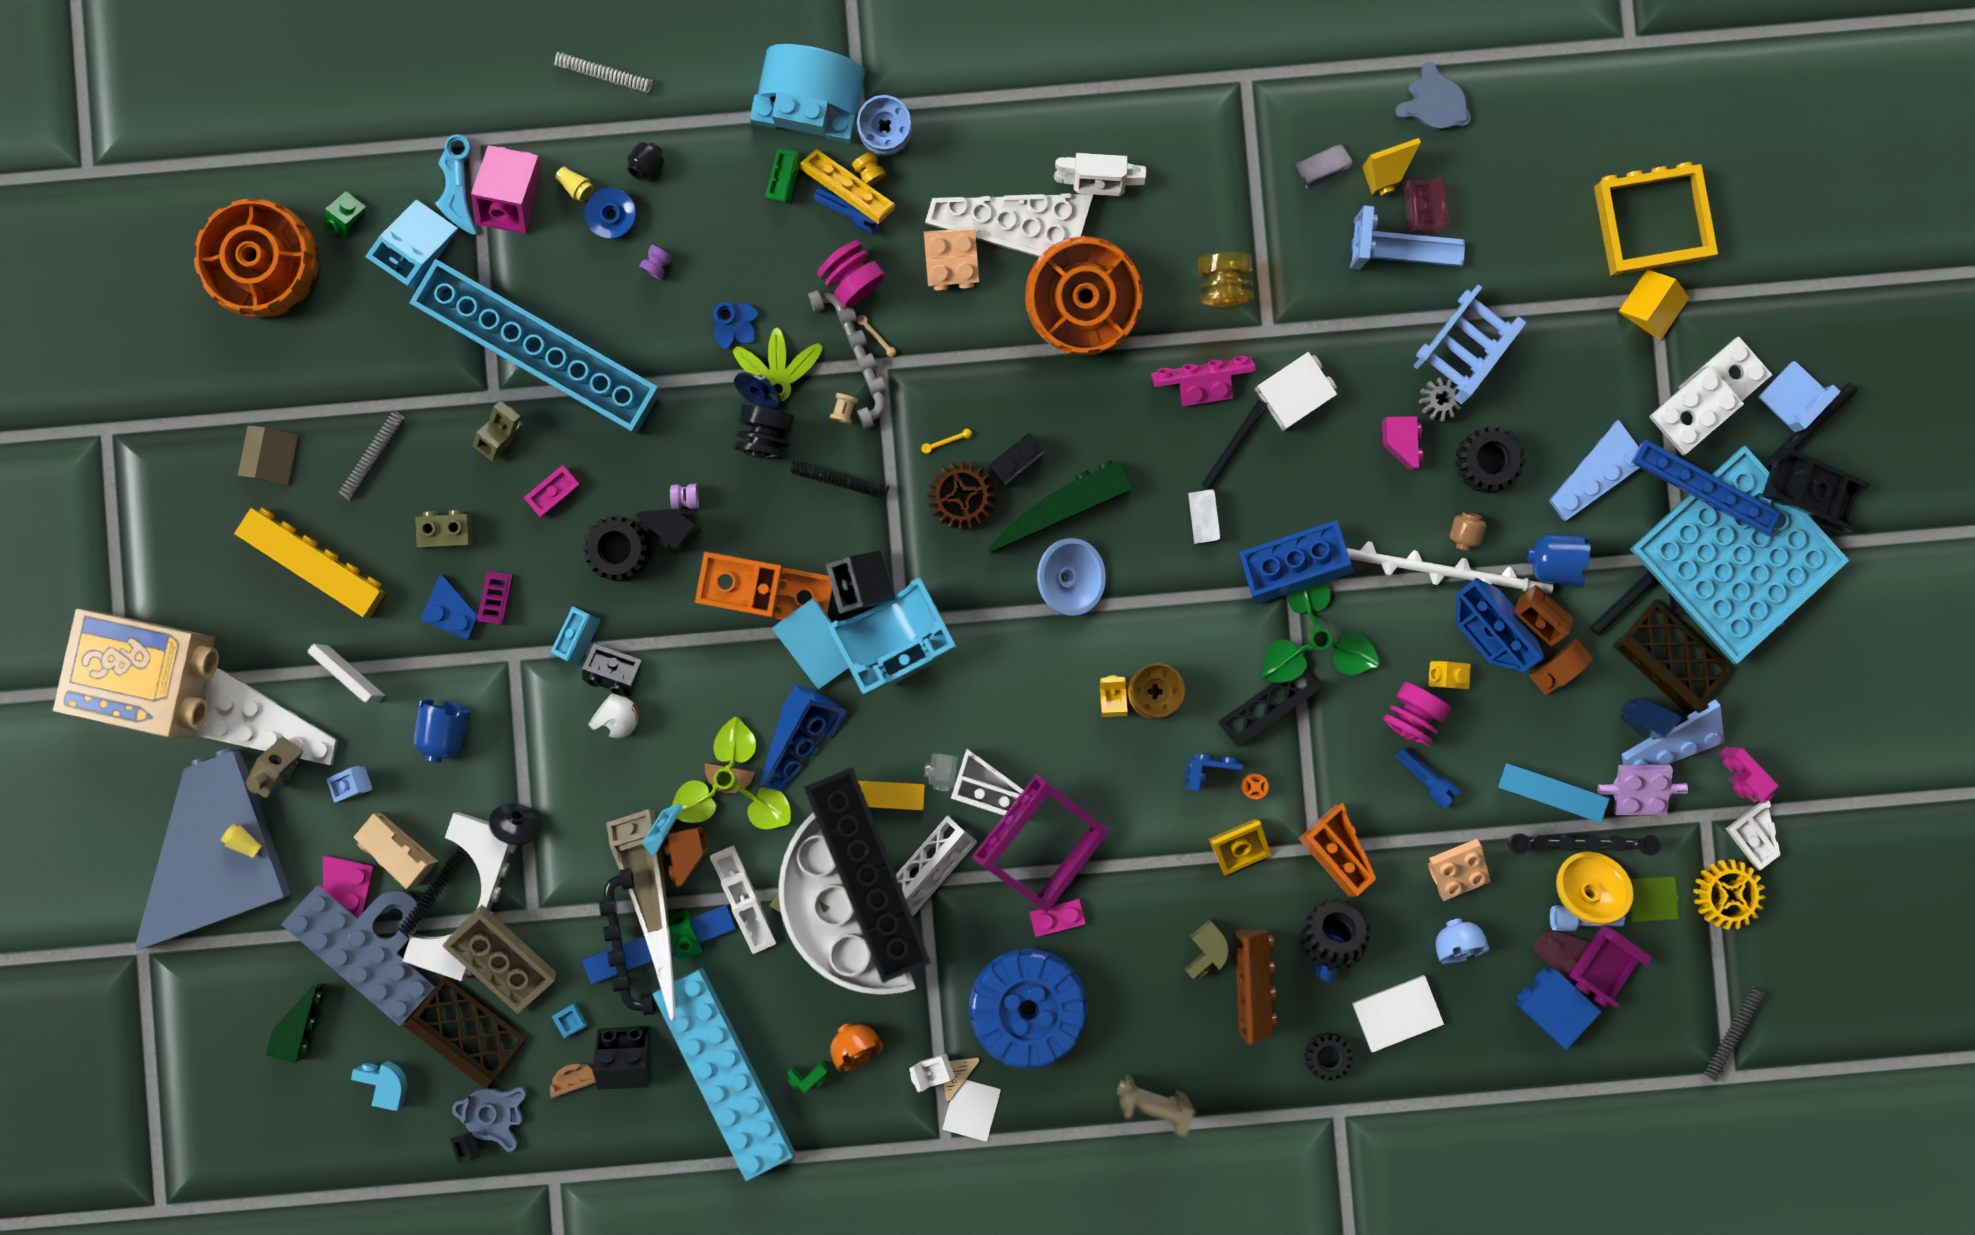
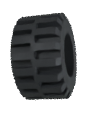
M1488 426L1471 433L1460 443L1461 447L1456 452L1458 459L1455 460V466H1459L1457 473L1458 476H1463L1464 480L1462 482L1465 485L1470 484L1471 489L1475 491L1481 490V493H1493L1509 487V485L1518 480L1517 477L1522 474L1523 469L1521 467L1525 465L1526 459L1522 458V454H1525L1524 448L1520 449L1518 445L1522 442L1519 438L1514 439L1512 437L1514 435L1513 432H1505L1503 427L1494 428V426ZM1484 445L1495 447L1502 455L1503 465L1497 474L1486 473L1478 464L1477 454Z
M607 516V519H599L596 521L597 524L595 526L591 525L588 529L590 530L589 534H585L583 539L586 540L585 545H582V551H585V556L583 557L585 562H588V567L598 576L613 581L633 579V576H638L642 573L641 569L643 567L646 568L648 565V557H651V552H649L651 543L648 541L646 531L638 523L623 516ZM614 534L625 535L631 544L628 558L619 564L607 561L603 552L606 540Z
M1333 899L1332 903L1329 900H1325L1322 902V905L1317 904L1313 911H1310L1302 930L1301 943L1304 944L1302 948L1304 953H1309L1308 959L1311 962L1314 960L1318 962L1316 966L1322 968L1324 965L1328 971H1333L1334 968H1337L1339 972L1344 971L1345 967L1348 969L1352 968L1355 963L1361 960L1371 938V932H1369L1370 923L1365 922L1367 916L1364 912L1360 914L1358 912L1360 908L1356 905L1354 907L1349 906L1350 902L1348 901L1340 903L1339 899ZM1336 928L1342 931L1348 938V942L1337 943L1330 940L1325 935L1323 929Z

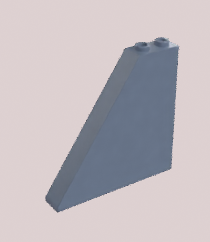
M226 748L216 752L217 757L208 760L206 756L191 761L192 766L184 768L135 945L137 950L153 946L291 896L257 795L246 786L249 772L241 751H232L231 748ZM232 824L236 826L241 825L262 845L254 858L224 846L225 843L220 841Z

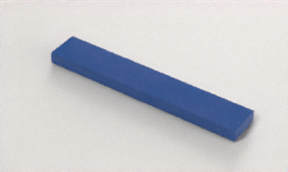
M1646 439L1642 440L1631 461L1632 464L1765 536L1771 535L1782 514Z
M727 904L690 918L691 927L699 943L736 929ZM645 936L623 944L627 970L653 961ZM613 948L582 960L590 984L617 975L616 966L610 967L608 962V952L613 951Z

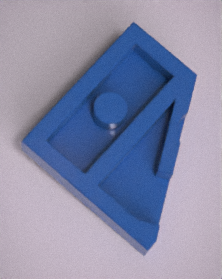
M439 575L421 621L470 640L478 622V614L465 602L461 594L452 587L445 576Z

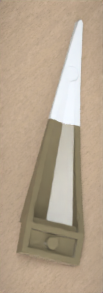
M648 809L607 822L606 825L610 849L619 870L632 868L634 888L628 889L657 972L669 1018L676 1020L663 849L661 845L655 856H652L642 844L656 821L655 811Z

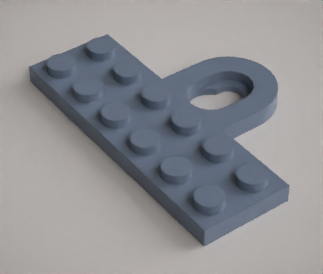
M318 884L281 924L399 1026L436 987L434 983L412 964L404 962L403 957L398 953L409 940L403 933L398 930L393 937L382 938L375 933L373 928L374 920L377 916L388 913L394 908L401 910L403 914V919L399 923V928H402L401 924H404L403 921H407L406 917H409L408 914H412L411 910L415 911L413 907H417L416 904L418 903L411 894L405 891L390 890L382 893L357 918ZM417 925V928H414L415 931L412 932V935H409L410 938L417 931L419 925Z

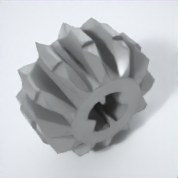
M1437 378L1435 384L1432 381L1426 383L1428 389L1423 388L1420 391L1421 395L1426 398L1418 400L1419 404H1426L1427 406L1422 409V413L1425 414L1431 411L1430 420H1434L1438 414L1440 422L1445 421L1446 415L1450 419L1455 417L1454 411H1459L1462 408L1456 403L1458 401L1454 399L1455 393L1459 389L1456 387L1450 388L1452 385L1450 379L1445 384H1443L1442 378ZM1439 395H1443L1445 397L1443 400H1446L1442 405L1437 403L1439 399H1436V397Z

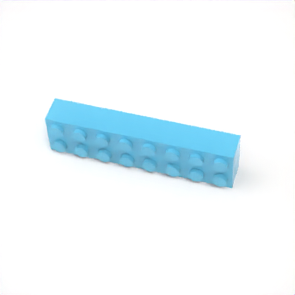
M703 967L674 981L676 1020L669 1018L662 989L660 988L652 995L745 1181L792 1158L795 1150Z

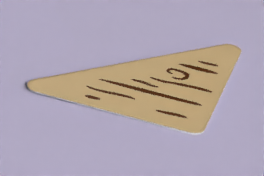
M979 1058L949 1061L955 1078L944 1083L947 1101L953 1097L978 1064Z

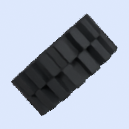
M1320 1033L1317 1035V1038L1310 1040L1311 1043L1305 1048L1307 1051L1306 1054L1304 1053V1058L1306 1059L1307 1067L1315 1077L1325 1082H1328V1080L1336 1082L1338 1078H1345L1344 1075L1346 1073L1349 1074L1351 1071L1350 1066L1354 1062L1352 1060L1353 1052L1343 1038L1337 1034L1325 1033L1322 1035ZM1328 1047L1336 1049L1339 1055L1337 1063L1332 1067L1323 1066L1319 1060L1321 1051Z

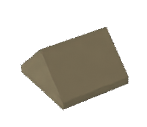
M248 426L238 476L289 485L299 435L266 427Z

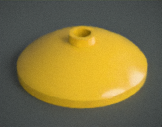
M1581 852L1569 857L1558 870L1556 888L1559 898L1567 910L1580 920L1595 925H1607L1620 920L1630 909L1633 901L1632 883L1625 870L1613 859L1596 852Z

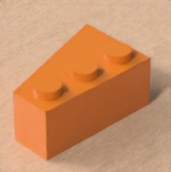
M1344 803L1334 805L1298 839L1349 897H1354L1362 893L1376 880V877L1363 848L1361 849L1355 835L1356 831L1351 826L1345 812Z

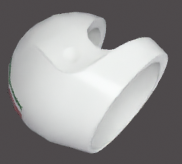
M611 693L596 711L588 725L593 730L600 726H606L610 729L608 737L624 738L636 729L639 723V711L633 701Z

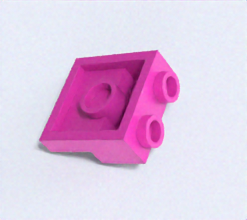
M1725 747L1719 753L1724 759L1722 764L1732 773L1736 772L1729 780L1734 785L1732 789L1737 795L1743 799L1745 797L1751 799L1754 803L1760 800L1762 804L1774 796L1775 793L1773 791L1778 785L1743 748Z

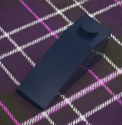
M1635 698L1634 700L1630 699L1622 708L1623 714L1619 717L1642 737L1666 738L1682 719L1678 714L1644 698Z

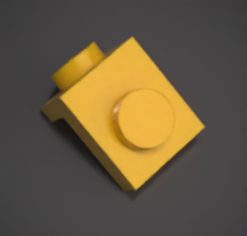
M1431 661L1429 686L1469 689L1471 664Z
M1111 675L1100 679L1102 717L1127 716L1126 677Z

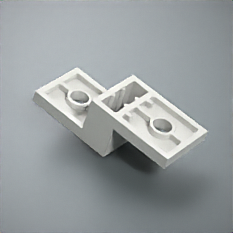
M1738 336L1678 387L1680 390L1649 417L1678 451L1685 455L1744 404L1742 401L1772 374ZM1731 366H1736L1740 369L1741 375L1738 380L1730 377L1729 369ZM1685 411L1689 412L1693 418L1689 426L1684 425L1680 419L1681 414Z

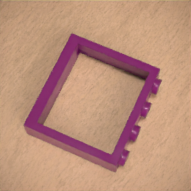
M1036 774L972 857L988 871L1047 913L1057 903L1059 896L1066 887L1073 882L1080 869L1088 863L1090 856L1104 842L1106 835L1110 831ZM1050 794L1089 824L1090 827L1039 894L1036 895L996 866L995 863Z

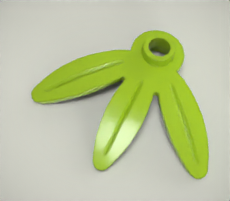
M775 328L772 331L768 345L769 370L759 358L744 348L735 347L733 354L747 373L766 377L773 387L777 384L782 385L783 391L779 394L780 402H782L791 394L790 384L802 377L816 362L822 351V345L816 343L806 348L785 369V341L781 330Z

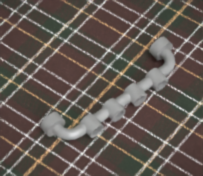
M818 290L808 293L810 304L815 313L824 310L825 303H831L836 308L839 320L847 334L849 344L855 353L858 365L875 401V407L871 411L865 407L857 410V414L864 430L873 427V421L879 418L884 411L885 400L882 392L887 391L882 377L876 378L872 369L876 368L877 365L872 353L866 355L863 345H866L867 341L863 331L859 330L856 332L853 325V322L857 321L852 306L844 308L832 293L819 294Z

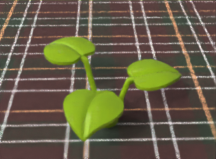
M739 717L729 720L715 738L713 750L716 758L721 762L730 761V763L715 773V784H713L712 791L709 793L708 786L701 781H688L679 788L671 807L677 804H682L683 806L677 817L678 820L688 823H700L710 819L715 813L717 807L711 797L716 794L719 788L723 791L736 789L753 800L748 807L747 813L749 820L754 826L770 830L787 826L791 821L790 805L781 791L762 787L756 797L738 785V778L731 771L735 761L739 763L747 762L756 751V739Z

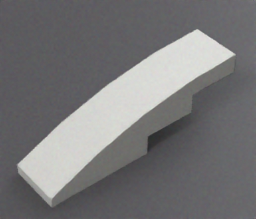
M733 845L710 855V859L721 880V886L732 906V912L752 954L775 945L774 935L735 846Z

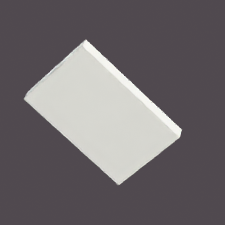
M313 644L308 649V653L363 702H380L385 697L379 689L329 645Z
M1424 975L1352 1003L1371 1052L1444 1025Z

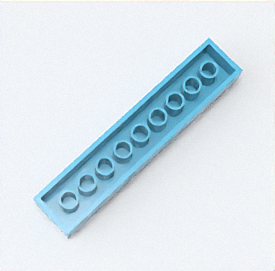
M437 259L432 263L409 302L422 312L634 434L638 433L662 392L658 386Z

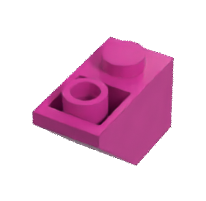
M1417 416L1386 417L1383 419V446L1408 470L1419 468V464H1422L1423 452L1422 448H1418V438L1422 436L1421 423H1417Z

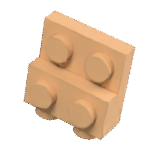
M975 228L924 232L928 286H933L934 290L949 289V284H959V288L974 287V282H979Z

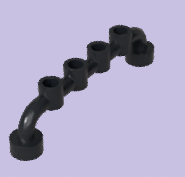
M1515 833L1510 836L1508 847L1516 854H1525L1530 848L1544 851L1547 848H1559L1565 851H1570L1573 848H1584L1589 851H1596L1599 848H1610L1614 851L1639 849L1642 854L1652 856L1660 851L1661 842L1658 837L1650 834L1642 835L1639 839L1623 838L1617 835H1612L1609 838H1598L1593 835H1586L1583 838H1572L1568 835H1560L1558 838H1547L1539 834L1528 837L1525 834Z
M632 868L621 869L620 875L612 877L604 887V901H599L601 917L607 916L609 925L603 927L605 942L611 941L613 951L608 952L609 966H616L617 976L612 977L613 991H620L622 1001L629 1009L643 1011L644 1016L653 1015L656 1010L652 994L642 995L641 1001H637L631 996L630 979L627 974L626 955L622 944V932L618 921V909L614 890L622 885L623 890L633 889L634 876Z

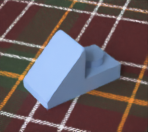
M364 766L349 768L326 779L334 803L372 790V785Z

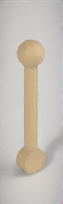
M860 315L857 318L858 324L865 326L884 347L887 356H895V348L889 347L870 326L865 315Z

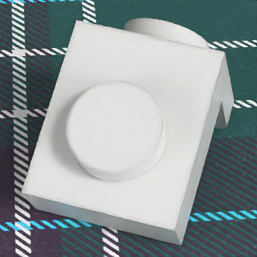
M947 1054L922 1060L910 1067L911 1080L916 1086L917 1092H922L931 1086L949 1082L955 1078Z

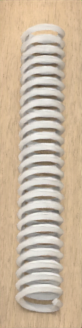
M560 52L556 54L554 66L564 67V69L572 70V72L583 73V75L587 74V76L599 78V80L602 79L603 81L606 80L607 82L610 81V83L614 82V84L622 85V87L633 88V90L637 89V91L645 92V94L649 93L652 87V80H650L649 88L646 91L649 83L648 79L645 81V78H642L641 80L640 76L637 79V75L633 78V74L622 73L621 70L618 72L617 69L614 72L613 68L610 71V67L606 70V66L603 67L602 64L599 66L598 63L595 65L594 62L591 64L590 61L587 63V60L583 63V59H576L575 56L572 58L571 55L569 57L567 54L564 56L563 53L560 55Z

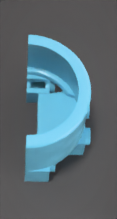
M798 44L772 45L766 51L758 94L754 96L750 115L751 124L773 129L780 127L824 136L827 140L851 144L866 74L865 69L854 60L828 50ZM776 96L775 103H773L770 100V97ZM829 107L834 108L839 113L837 115H829L828 109Z
M920 578L911 581L908 587L895 595L896 600L880 604L855 617L843 621H835L828 625L864 696L887 684L891 687L936 663L935 659L957 648Z

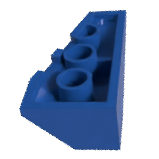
M795 684L783 705L759 783L760 786L782 791L801 771V764L809 755L812 754L814 756L819 751L817 747L827 736L831 738L836 733L848 710L816 690Z

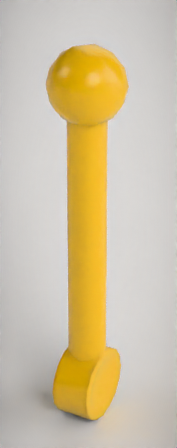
M965 429L958 435L931 445L925 443L922 445V451L925 454H929L934 448L961 438H971L972 431Z

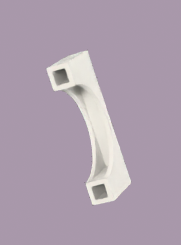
M460 812L453 813L445 838L461 846L475 862L481 878V897L478 907L482 904L490 911L493 902L498 901L502 888L498 887L502 877L505 878L510 867V863H507L509 854L514 853L517 845L506 844L498 840L491 833L489 822ZM420 934L411 936L403 958L404 962L460 981L468 976H472V973L442 947L452 934L439 937L423 936Z

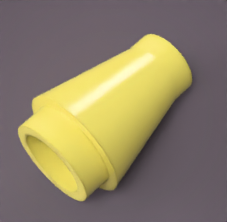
M566 167L560 168L556 173L555 178L575 201L584 202L592 195L594 186L589 179L568 170Z
M232 824L220 840L225 843V847L248 855L251 858H254L262 847L241 825L236 826Z

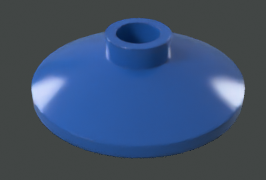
M603 188L596 191L588 199L584 216L588 227L593 233L602 238L614 239L623 236L631 229L635 221L636 210L632 199L625 192L617 188ZM610 211L616 212L614 219L607 218Z

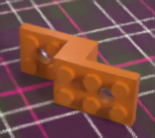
M704 552L695 603L783 620L802 606L798 602L797 597L801 591L807 590L828 616L833 588L830 577L827 575ZM730 575L733 579L732 586L726 590L720 588V577Z

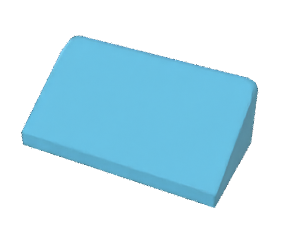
M572 606L552 647L551 653L570 663L579 665L599 626L600 619Z
M682 804L662 810L644 838L642 844L652 856H655L683 808Z

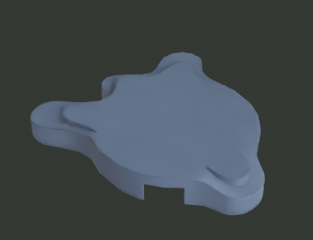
M1430 61L1423 64L1421 79L1411 83L1408 87V92L1414 99L1398 104L1395 109V115L1398 118L1417 119L1424 126L1433 130L1455 126L1465 127L1471 118L1466 108L1465 96L1461 88L1453 81L1442 77L1438 73L1436 65Z
M522 1086L511 1091H502L490 1087L488 1089L480 1088L466 1099L455 1102L452 1107V1113L460 1119L462 1124H465L469 1132H472L473 1137L481 1140L496 1141L505 1151L513 1152L518 1147V1140L511 1131V1125H519L523 1122L520 1104L527 1097V1090Z

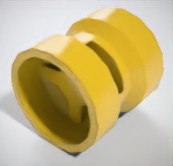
M873 151L863 154L852 163L855 171L859 172L862 176L861 180L869 186L886 176L883 167L877 164V157Z

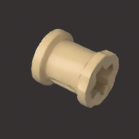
M836 393L837 402L834 412L830 414L829 418L851 424V414L854 404H857L858 399Z

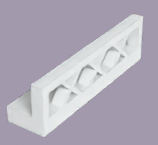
M948 815L896 874L912 916L977 843L970 834L964 831ZM951 825L955 831L948 839H943L944 832ZM936 847V853L933 857L926 859L929 849ZM919 866V873L914 878H909L910 871L914 867Z

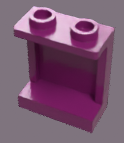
M1602 925L1569 977L1577 982L1575 987L1583 993L1589 995L1592 992L1595 995L1593 1000L1603 1007L1607 1008L1608 1005H1611L1618 1009L1620 1004L1614 1001V998L1638 962L1648 966L1652 957L1616 931Z

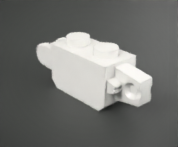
M1076 153V158L1060 157L1055 162L1057 171L1054 173V180L1061 184H1074V190L1080 194L1120 196L1125 193V186L1145 184L1146 167L1127 163V156Z

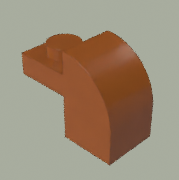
M1576 638L1558 650L1549 661L1532 671L1529 677L1542 693L1547 695L1576 677L1587 667L1593 658Z

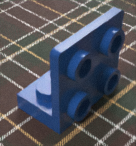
M1194 753V758H1187L1184 788L1199 791L1200 786H1204L1206 771L1202 770V765L1244 770V765L1238 764V759L1220 756L1219 761H1213L1211 755Z

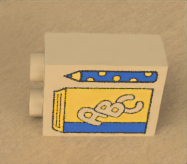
M76 609L53 711L167 737L193 738L194 730L202 727L207 716V703L202 699L205 681L215 674L218 667L219 654L213 648L215 637L104 612Z

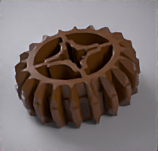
M960 461V469H956L954 462H951L950 468L952 471L949 472L942 466L941 471L944 476L941 477L936 473L933 475L938 484L929 483V487L935 489V492L927 493L928 498H935V501L928 503L929 508L937 506L938 509L932 513L933 516L936 517L942 513L943 516L939 522L944 524L949 519L950 529L954 527L955 522H959V530H963L964 522H968L969 529H973L972 520L975 519L981 525L983 521L979 516L981 514L986 518L990 516L985 508L994 509L995 507L993 503L988 502V499H996V494L988 493L989 490L995 488V485H986L985 483L990 480L991 476L988 474L982 478L980 475L984 469L980 467L977 472H974L975 464L972 462L969 465V469H964V461ZM960 475L975 479L980 486H964ZM952 478L954 482L953 492L940 498L943 485ZM958 483L964 493H969V497H966L965 501L966 508H964L963 502L959 498H954L955 494L958 495ZM983 493L980 507L971 514L969 501ZM943 505H959L964 516H956L949 513Z

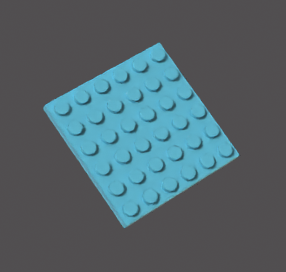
M1746 446L1741 447L1711 475L1782 513L1770 536H1765L1701 500L1688 495L1630 548L1634 555L1733 664H1738L1850 561L1808 514L1762 497L1770 472Z

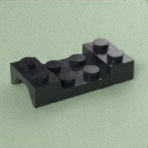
M1778 448L1762 497L1780 505L1790 506L1820 519V523L1836 530L1854 532L1855 526L1849 515L1855 498L1867 490L1870 483L1793 448Z

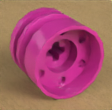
M854 240L836 250L817 271V275L821 279H826L825 285L827 287L840 284L833 294L844 308L856 304L867 296L886 276L875 261L863 265L869 253L867 250L861 251L863 246L859 240Z
M1404 682L1396 695V698L1404 704L1403 708L1391 705L1389 710L1398 717L1395 718L1385 714L1383 721L1402 737L1414 743L1430 747L1433 740L1424 734L1425 731L1433 735L1438 734V731L1430 724L1431 720L1444 723L1452 708L1427 691Z

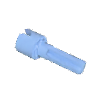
M1555 905L1550 909V925L1552 930L1575 931L1579 926L1602 927V925L1590 924L1580 920L1569 912L1564 905ZM1623 916L1620 920L1614 923L1607 924L1604 926L1622 927L1624 925L1625 916Z

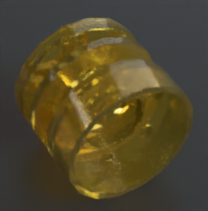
M1228 252L1209 254L1197 259L1198 277L1210 280L1199 285V291L1205 292L1199 296L1200 304L1215 307H1231L1253 300V292L1247 290L1252 288V282L1240 279V277L1249 275L1252 272L1251 255Z

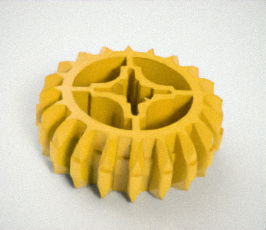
M1729 859L1727 864L1724 860H1718L1717 866L1712 863L1709 864L1710 873L1706 870L1701 871L1704 879L1695 880L1701 886L1700 889H1693V893L1700 895L1699 898L1694 900V903L1702 904L1698 912L1700 914L1706 913L1704 917L1706 921L1710 922L1713 920V926L1720 927L1722 925L1724 929L1729 930L1731 926L1735 929H1740L1741 922L1744 925H1749L1750 920L1748 917L1758 918L1754 910L1764 909L1762 905L1758 904V901L1766 899L1764 895L1759 894V891H1762L1765 887L1764 885L1756 884L1760 881L1761 877L1753 875L1754 869L1752 867L1745 869L1744 862L1736 864L1735 860ZM1730 873L1738 876L1728 884L1718 880L1723 875ZM1745 887H1746V890H1747V898H1746V901L1744 900V898H1743V896H1742V893H1743V890H1744ZM1712 888L1716 891V898L1713 903L1711 898ZM1725 889L1731 890L1730 895L1734 900L1728 899L1729 895L1726 893L1727 891ZM1731 905L1740 909L1731 915H1722L1720 913Z

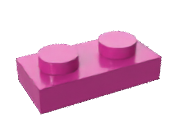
M562 465L528 493L524 499L542 518L581 486V484Z
M1079 898L1055 904L1047 913L1041 908L1029 911L1036 937L1085 925Z

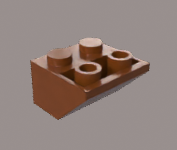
M704 826L667 834L668 839L664 840L666 854L671 855L672 865L669 866L670 877L672 881L676 880V886L683 885L690 880L709 852Z

